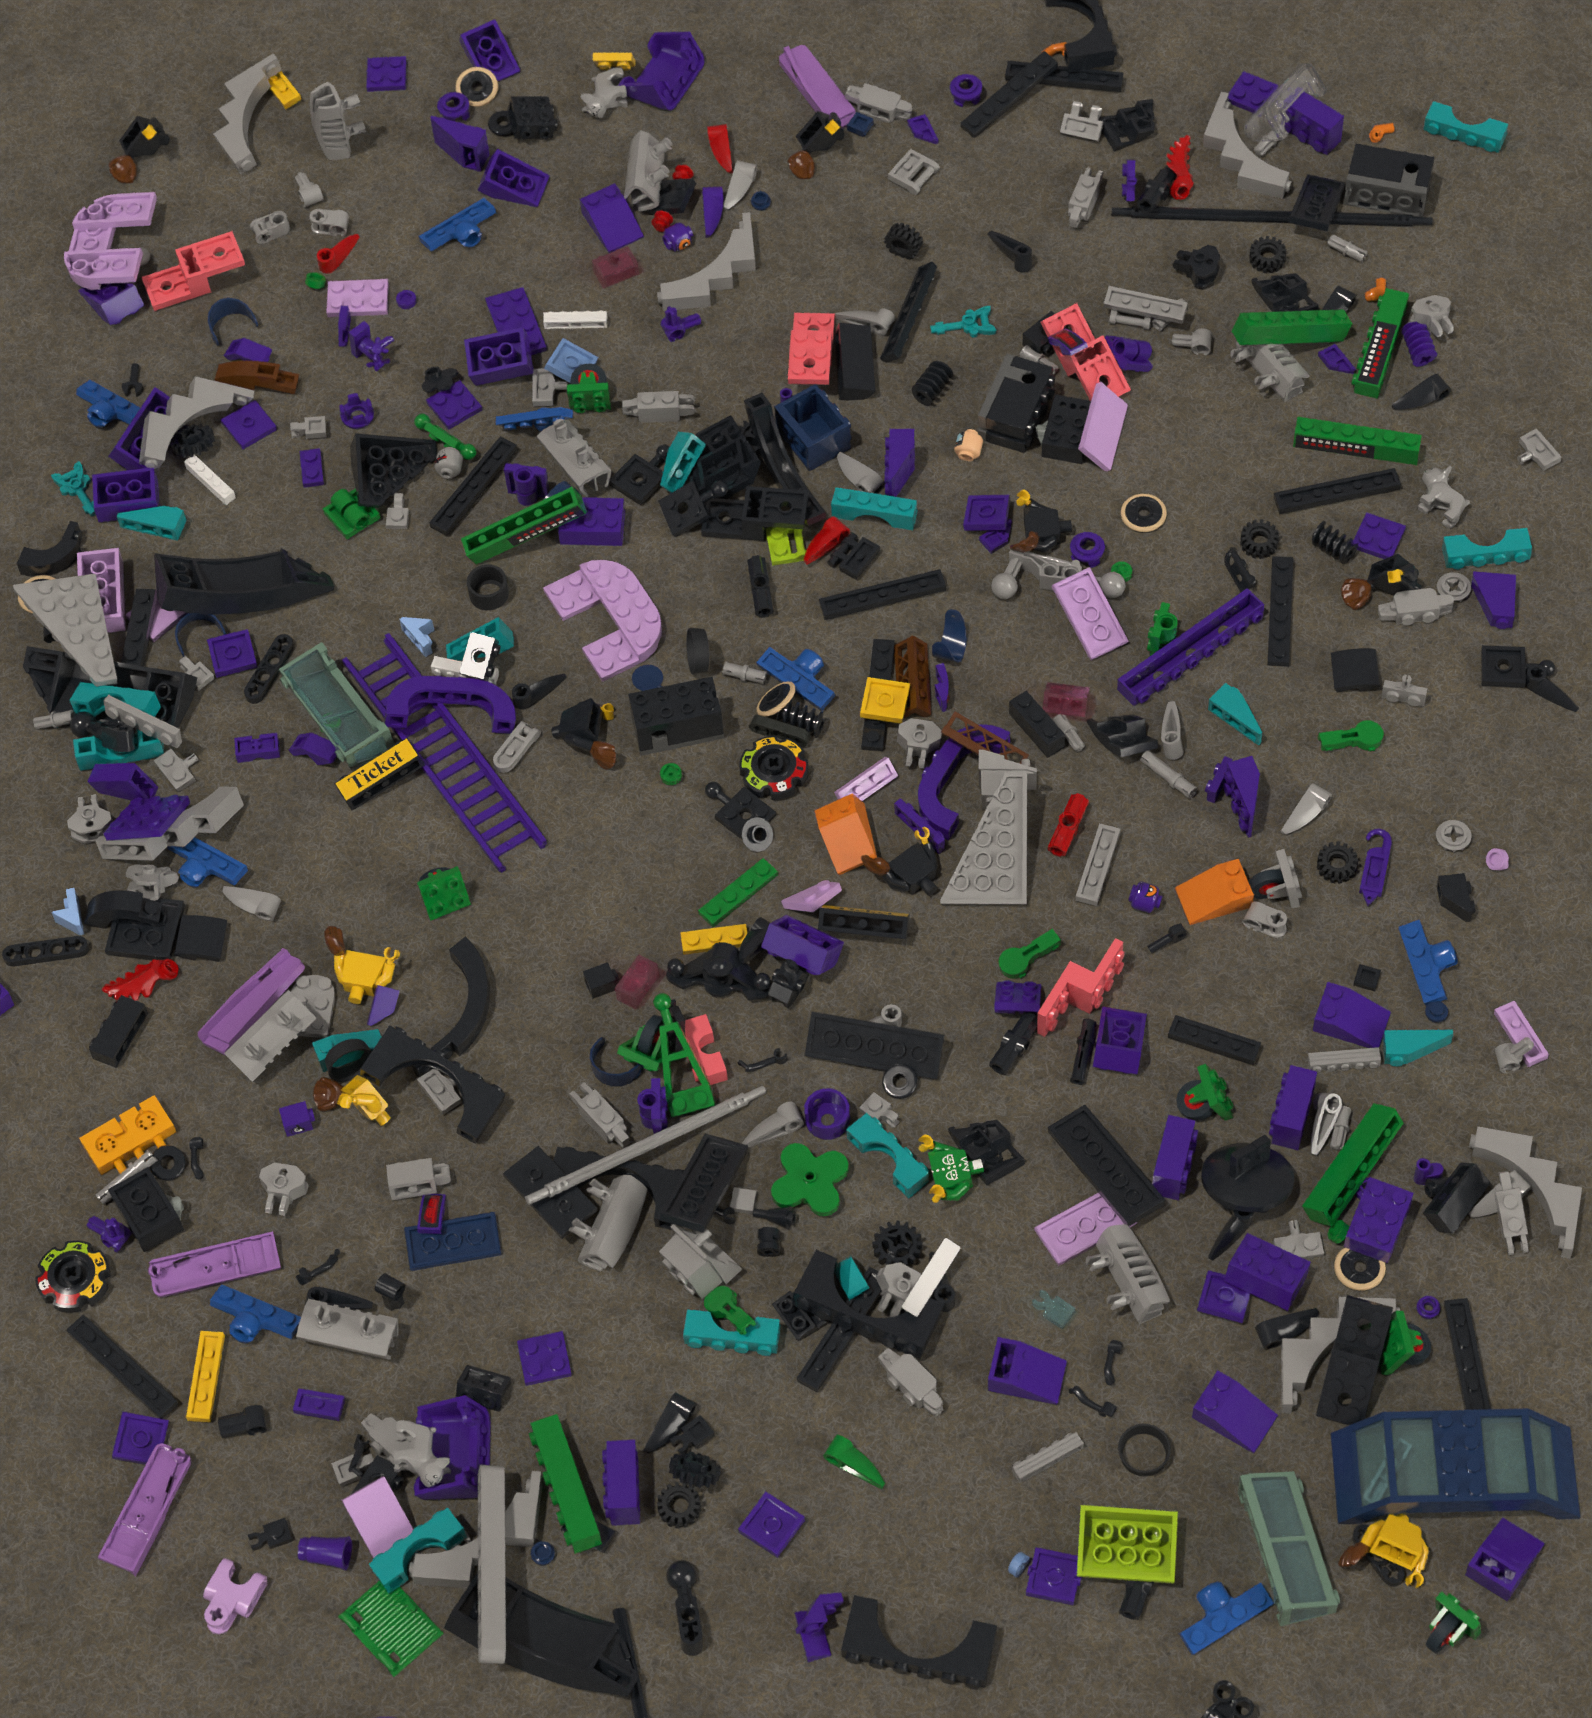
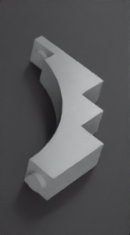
M274 53L224 83L233 100L220 107L219 110L228 125L213 134L218 145L240 174L251 170L257 165L249 149L248 127L257 103L271 87L268 78L282 70Z
M1221 92L1204 133L1203 147L1222 151L1220 167L1239 172L1238 188L1283 199L1285 192L1289 193L1292 181H1289L1290 172L1269 165L1246 147L1235 127L1233 110H1230L1231 102H1228L1229 93Z
M750 212L742 213L743 221H739L740 229H733L727 246L710 265L684 279L660 284L661 292H657L658 304H662L663 311H666L668 306L671 308L675 307L676 310L711 307L710 291L733 289L732 273L756 271Z
M195 376L189 385L188 397L172 394L169 398L166 415L150 411L146 416L139 464L145 465L147 468H160L165 461L166 451L174 433L183 425L207 413L227 411L233 402L239 406L247 405L254 397V390Z
M219 787L207 798L183 811L161 837L106 841L105 836H100L95 842L102 859L154 860L167 846L185 847L198 833H216L244 804L237 787Z
M1478 1126L1476 1135L1471 1134L1469 1148H1473L1472 1156L1494 1162L1510 1172L1515 1170L1532 1186L1531 1190L1546 1212L1551 1233L1560 1235L1558 1249H1562L1561 1257L1570 1259L1574 1246L1582 1187L1554 1182L1557 1162L1530 1157L1533 1136Z
M1339 1297L1337 1318L1310 1319L1309 1339H1282V1413L1292 1412V1406L1297 1405V1391H1304L1314 1368L1332 1350L1346 1297ZM1361 1298L1393 1307L1392 1313L1396 1310L1400 1311V1307H1396V1299ZM1360 1319L1358 1326L1362 1330H1368L1371 1328V1323L1367 1319Z
M532 1471L531 1479L526 1481V1493L516 1492L511 1504L505 1511V1551L506 1545L533 1547L535 1545L543 1487V1476L540 1471ZM478 1538L452 1550L431 1554H415L414 1562H410L409 1576L413 1578L414 1584L467 1588L473 1580L474 1568L478 1566Z

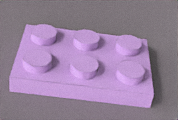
M388 279L328 281L327 317H339L341 306H348L351 316L387 315Z

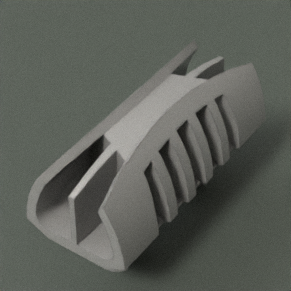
M329 82L318 86L310 93L312 126L327 159L350 158L351 154L350 137L366 131L362 120L347 126L343 113L347 109L361 106L357 94L340 100L335 87Z
M639 131L631 141L624 199H627L631 193L632 203H636L639 211L650 210L659 206L660 183L670 173L669 169L663 165L664 154L671 150L670 146L673 145L668 138H664L659 142L652 135L644 131Z
M1236 342L1237 349L1231 350V358H1236L1235 362L1246 359L1261 375L1255 378V385H1260L1259 389L1270 386L1284 402L1303 392L1301 387L1305 384L1302 378H1308L1309 375L1283 344L1239 345Z
M558 419L553 425L542 430L537 435L541 445L587 498L589 496L584 488L586 483L595 491H598L597 483L605 487L608 486L611 477L610 468L602 459H599L597 453L593 452V448L588 446V442L583 440V436L577 433V429L569 420L564 422V419Z
M288 990L224 1054L253 1082L266 1069V1065L269 1062L272 1063L274 1061L273 1058L277 1054L280 1055L282 1053L281 1050L285 1046L288 1047L290 1045L289 1042L293 1038H298L297 1034L300 1031L304 1032L317 1018Z
M622 1175L613 1179L610 1188L601 1184L596 1179L589 1183L592 1187L588 1188L587 1192L603 1200V1204L592 1228L578 1218L574 1219L571 1223L574 1227L569 1228V1231L585 1239V1244L578 1257L579 1263L601 1271L607 1266L613 1268L621 1257L634 1232L647 1193V1188L632 1175Z
M1121 1224L1108 1227L1102 1232L1096 1244L1100 1254L1088 1256L1086 1258V1265L1092 1264L1089 1269L1090 1271L1107 1266L1121 1290L1120 1293L1107 1296V1304L1113 1303L1110 1309L1115 1310L1116 1308L1129 1305L1139 1325L1162 1315L1163 1304L1170 1302L1149 1256L1128 1225Z
M308 1299L296 1337L307 1342L389 1360L391 1355H388L389 1347H394L393 1337L398 1336V1318L380 1314L376 1316L372 1315L371 1312L363 1313L361 1310L356 1309L354 1311L348 1307L340 1308L339 1305L334 1304V1306H331L326 1302Z

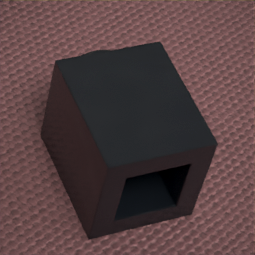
M608 962L583 971L584 981L592 999L617 990L616 982L619 981V977L615 968L611 969Z

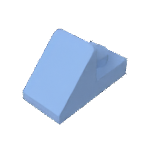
M409 617L399 619L402 631L425 657L432 654L431 645L433 643L428 634L434 631L432 620Z
M75 888L66 889L67 898L63 899L65 909L53 911L52 915L56 923L78 935H84Z

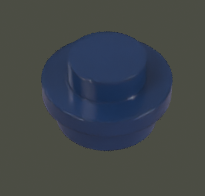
M763 191L756 192L751 198V205L756 210H765L771 204L770 197Z
M1433 1001L1426 1006L1425 1015L1432 1022H1442L1448 1015V1008L1440 1001Z
M538 1542L531 1549V1558L537 1565H547L554 1559V1548L548 1542Z

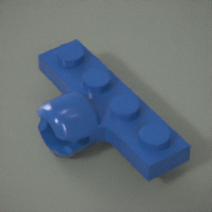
M482 198L419 236L420 242L430 251L451 239L458 240L465 247H473L479 243L482 236L480 228L476 225L495 214V207L485 198Z
M92 380L78 387L76 391L77 396L93 404L88 408L89 413L87 417L90 423L98 428L105 427L114 419H120L130 424L140 407Z
M542 407L537 411L497 416L496 425L504 426L505 430H516V426L530 428L534 425L537 430L542 431L553 425L558 419H564L565 422V419L573 418V410L562 407Z
M769 647L756 662L758 667L767 671L768 674L781 683L792 682L795 685V693L821 711L835 697V693L815 679L816 674L824 666L821 657L810 649H804L796 660L790 661Z
M195 837L185 847L167 846L168 850L187 859L178 870V873L187 885L194 888L198 887L211 874L235 886L248 871L245 864Z
M1420 920L1398 927L1425 1006L1433 1001L1441 1002L1446 1000L1447 997L1439 974L1443 969L1458 963L1457 955L1451 942L1445 940L1429 945Z
M221 1284L210 1299V1306L235 1316L229 1325V1332L240 1343L253 1341L262 1329H268L289 1339H292L297 1333L301 1320L300 1316Z
M1221 1582L1211 1583L1200 1590L1196 1596L1205 1611V1616L1180 1632L1179 1635L1193 1655L1274 1603L1262 1583L1256 1584L1236 1598L1229 1596Z

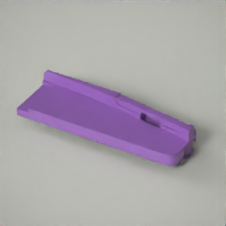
M799 45L791 50L789 46L785 47L784 53L779 56V65L815 112L837 113L841 120V127H847L856 110L845 99L843 93L813 54L804 45ZM792 69H794L795 73L797 74V78L795 77Z
M282 948L266 965L236 990L198 1031V1037L202 1043L224 1054L266 1013L303 972L305 966L301 960L291 956L286 949Z
M268 1232L153 1259L149 1262L148 1273L151 1276L155 1295L157 1297H166L281 1269L274 1233ZM188 1256L190 1257V1258H187V1259H185V1260H182V1261H180V1262H177V1263L173 1264V1262H175V1261H178V1260L183 1259V1258L188 1257Z
M163 1443L156 1445L98 1556L99 1560L129 1571L134 1576L137 1575L166 1519L169 1506L191 1465L190 1456L186 1455L182 1448L173 1450L171 1446ZM170 1478H172V1481H171V1484H170V1487H169V1490H168V1493H167L166 1490H167V1487H168Z

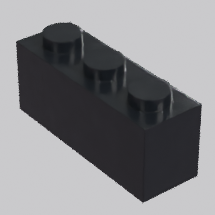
M1027 690L1009 701V715L1047 758L1065 747L1064 732Z
M123 995L120 996L118 1001L113 1003L110 1015L107 1020L105 1019L102 1022L100 1032L96 1038L92 1039L89 1045V1051L94 1060L117 1068L148 1015L144 1003Z
M1460 1162L1424 1210L1423 1214L1438 1232L1454 1233L1460 1227V1223L1466 1215L1472 1211L1477 1200L1484 1195L1486 1188L1491 1182L1476 1163Z

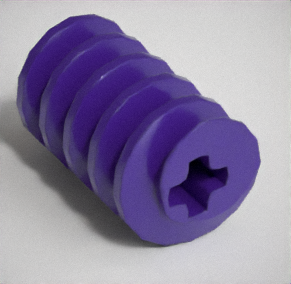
M1410 322L1402 328V334L1415 367L1425 366L1437 357V352L1435 351L1434 344H1432L1433 340L1430 337L1426 324Z

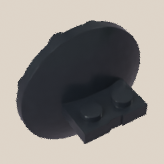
M1263 1135L1251 1143L1230 1144L1212 1152L1202 1166L1201 1180L1207 1194L1223 1205L1225 1209L1265 1213L1288 1199L1294 1187V1171L1285 1157L1270 1148L1271 1139Z

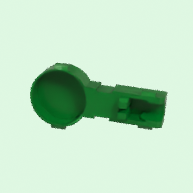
M1365 720L1358 723L1355 728H1350V730L1321 732L1317 738L1321 741L1322 751H1332L1347 746H1358L1363 750L1375 751L1382 742L1384 732L1378 723Z
M1052 928L1031 941V944L1026 947L1006 949L999 957L1000 971L1008 978L1022 979L1026 976L1029 965L1034 960L1059 948L1062 944L1061 939Z
M727 1286L716 1287L704 1299L706 1310L711 1313L712 1318L724 1317L726 1320L728 1319L739 1334L745 1335L747 1333L745 1328L750 1324L754 1327L756 1321L739 1306H736L737 1294ZM727 1304L731 1308L729 1311L724 1308Z

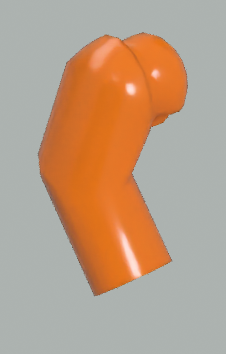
M1068 43L1052 44L1043 51L1051 57L1061 51V54L1064 56V44Z
M1394 124L1375 125L1369 133L1370 140L1372 142H1379L1384 134L1394 133Z
M1378 278L1376 280V287L1365 293V299L1368 302L1377 301L1380 295H1384L1386 279Z

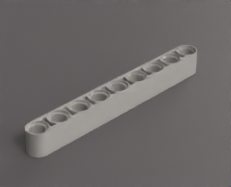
M479 1465L478 1661L479 1663L504 1664L506 1654L504 1466Z

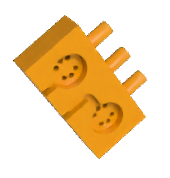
M155 1095L139 1103L140 1110L137 1111L134 1106L120 1114V1122L113 1118L79 1138L100 1175L107 1173L115 1167L119 1174L127 1169L124 1162L134 1156L139 1159L145 1150L154 1145L157 1148L165 1146L164 1139L176 1133L173 1123Z

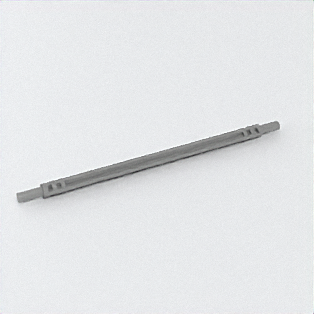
M760 1086L745 1094L740 1093L564 1177H560L544 1185V1188L525 1196L526 1202L530 1205L547 1196L553 1197L602 1172L734 1110H738L748 1105L749 1101L766 1094V1089L764 1086Z

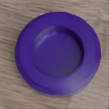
M403 290L396 296L397 305L402 309H410L417 302L415 293L410 290Z

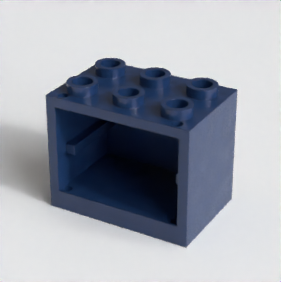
M816 384L774 406L775 422L780 436L809 471L835 458L839 452L844 453L851 449L850 440L852 438L849 420L840 414L835 403L832 404L823 389L820 390Z

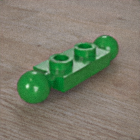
M419 414L415 417V426L420 430L428 431V436L439 442L442 440L445 442L444 447H453L459 450L465 460H471L476 456L477 452L474 445L463 443L438 425L431 423L428 415Z

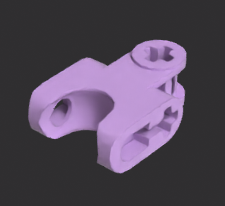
M227 1558L223 1559L206 1586L203 1595L204 1599L210 1601L204 1613L209 1630L214 1634H223L231 1627L237 1614L248 1618L267 1586L266 1576L255 1573L245 1584H234L231 1581L235 1571L234 1563Z

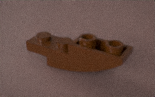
M248 360L232 361L219 364L214 381L254 390L255 386L295 394L299 374L280 370V364Z

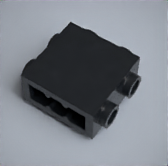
M549 96L510 97L507 110L514 139L553 138L554 131L557 130V120L554 119V107L550 104Z

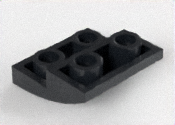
M1358 648L1331 653L1334 689L1337 693L1358 688L1362 692L1381 687L1376 649Z
M182 915L174 956L195 961L197 957L219 962L227 920L208 916Z
M791 1291L772 1303V1306L797 1341L806 1338L832 1322L823 1320L811 1312L802 1311L792 1305L794 1292L792 1293Z

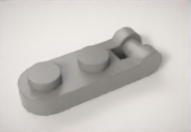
M521 721L494 755L493 764L495 769L502 773L511 771L533 742H536L539 738L541 730L537 728L532 729L529 727V724Z

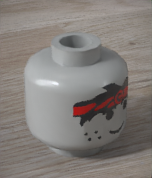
M446 447L440 450L436 456L435 471L446 479L456 477L461 471L463 457L457 449Z

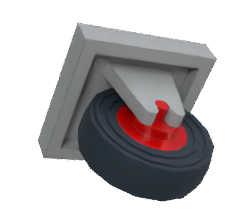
M1285 849L1278 850L1276 854L1279 864L1254 875L1249 880V885L1254 897L1257 899H1274L1288 896L1291 908L1300 907L1298 898H1302L1292 858L1291 856H1286Z

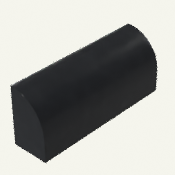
M839 322L834 334L839 400L867 399L875 393L871 326Z

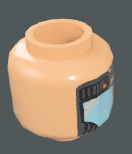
M972 429L959 433L954 448L958 458L965 461H973L978 458L981 453L983 439L977 431Z

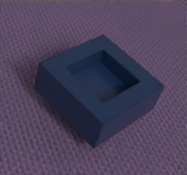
M856 112L847 124V130L865 137L874 124V120L871 117Z

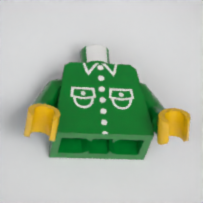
M923 1135L918 1139L919 1142L925 1143L918 1147L919 1151L925 1152L928 1149L930 1151L928 1156L935 1185L932 1186L929 1194H935L932 1198L934 1203L939 1202V1200L958 1201L973 1187L971 1175L984 1172L981 1159L967 1161L965 1150L933 1141L929 1135Z

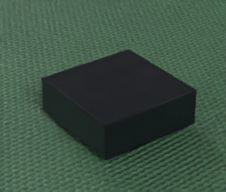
M1359 964L1353 986L1375 992L1381 970Z

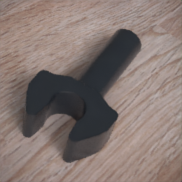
M137 363L131 365L130 380L122 383V390L126 397H128L129 390L135 388L136 397L143 392V385L138 382L139 364Z
M1182 923L1176 924L1169 928L1168 934L1147 947L1152 954L1172 941L1177 943L1187 936L1186 930Z

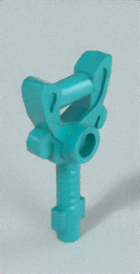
M984 306L976 311L967 310L965 315L962 316V321L945 324L937 322L935 325L930 326L931 334L937 333V335L945 334V331L963 329L972 338L977 337L978 334L994 335L996 328L989 323L988 319L991 313V306ZM980 318L982 326L976 323V319Z
M80 461L75 463L73 470L63 475L58 473L51 475L54 483L60 487L62 495H77L84 505L82 508L85 513H89L91 517L96 515L94 502H91L84 492L87 490V484H90L91 479L89 475H84Z

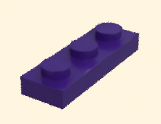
M901 798L894 803L895 814L914 832L918 830L919 835L924 837L925 833L922 827L929 829L930 834L927 839L931 841L938 855L945 850L944 835L939 830L935 831L925 817H920L910 803H905Z

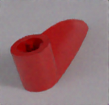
M727 124L708 126L709 144L713 155L728 173H733Z
M358 234L351 235L331 249L323 248L319 250L316 257L320 271L325 274L334 272L351 252L360 236Z
M835 516L830 517L824 523L823 529L810 542L803 559L805 564L812 563L838 546L845 537L849 536L850 529Z

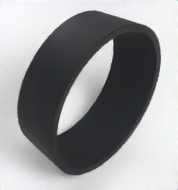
M688 628L686 649L691 674L706 672L709 668V644L705 629Z
M348 1039L338 1043L329 1050L325 1057L329 1077L336 1082H348L356 1075L360 1076V1069L371 1054V1049L360 1039ZM365 1051L358 1061L342 1068L332 1067L340 1057L349 1052Z
M1136 1424L1128 1428L1120 1437L1118 1452L1122 1464L1129 1472L1138 1476H1152L1164 1468L1170 1456L1171 1445L1167 1435L1160 1428L1151 1424ZM1138 1434L1152 1435L1163 1444L1166 1453L1165 1461L1159 1467L1152 1470L1135 1469L1122 1456L1125 1443L1131 1437Z

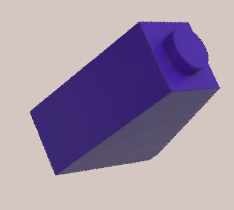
M1473 571L1471 587L1490 626L1499 629L1512 628L1515 613L1516 575Z
M135 763L95 764L87 781L98 793L127 800L139 797L149 799L155 797L158 786Z

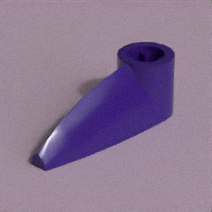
M722 186L702 187L706 238L712 235L721 218L723 209Z

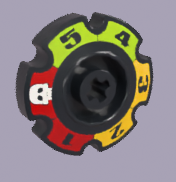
M767 736L754 741L753 749L744 750L740 758L739 769L740 776H745L743 777V784L751 793L759 798L770 795L771 800H780L796 793V786H804L808 778L809 765L808 760L804 759V749L797 742L789 738L780 741L777 739V736Z
M67 1241L62 1249L53 1247L42 1257L38 1264L41 1274L35 1277L37 1289L45 1303L53 1302L55 1310L73 1313L80 1312L84 1304L93 1306L102 1299L109 1287L105 1279L111 1276V1271L101 1250L93 1251L91 1243Z

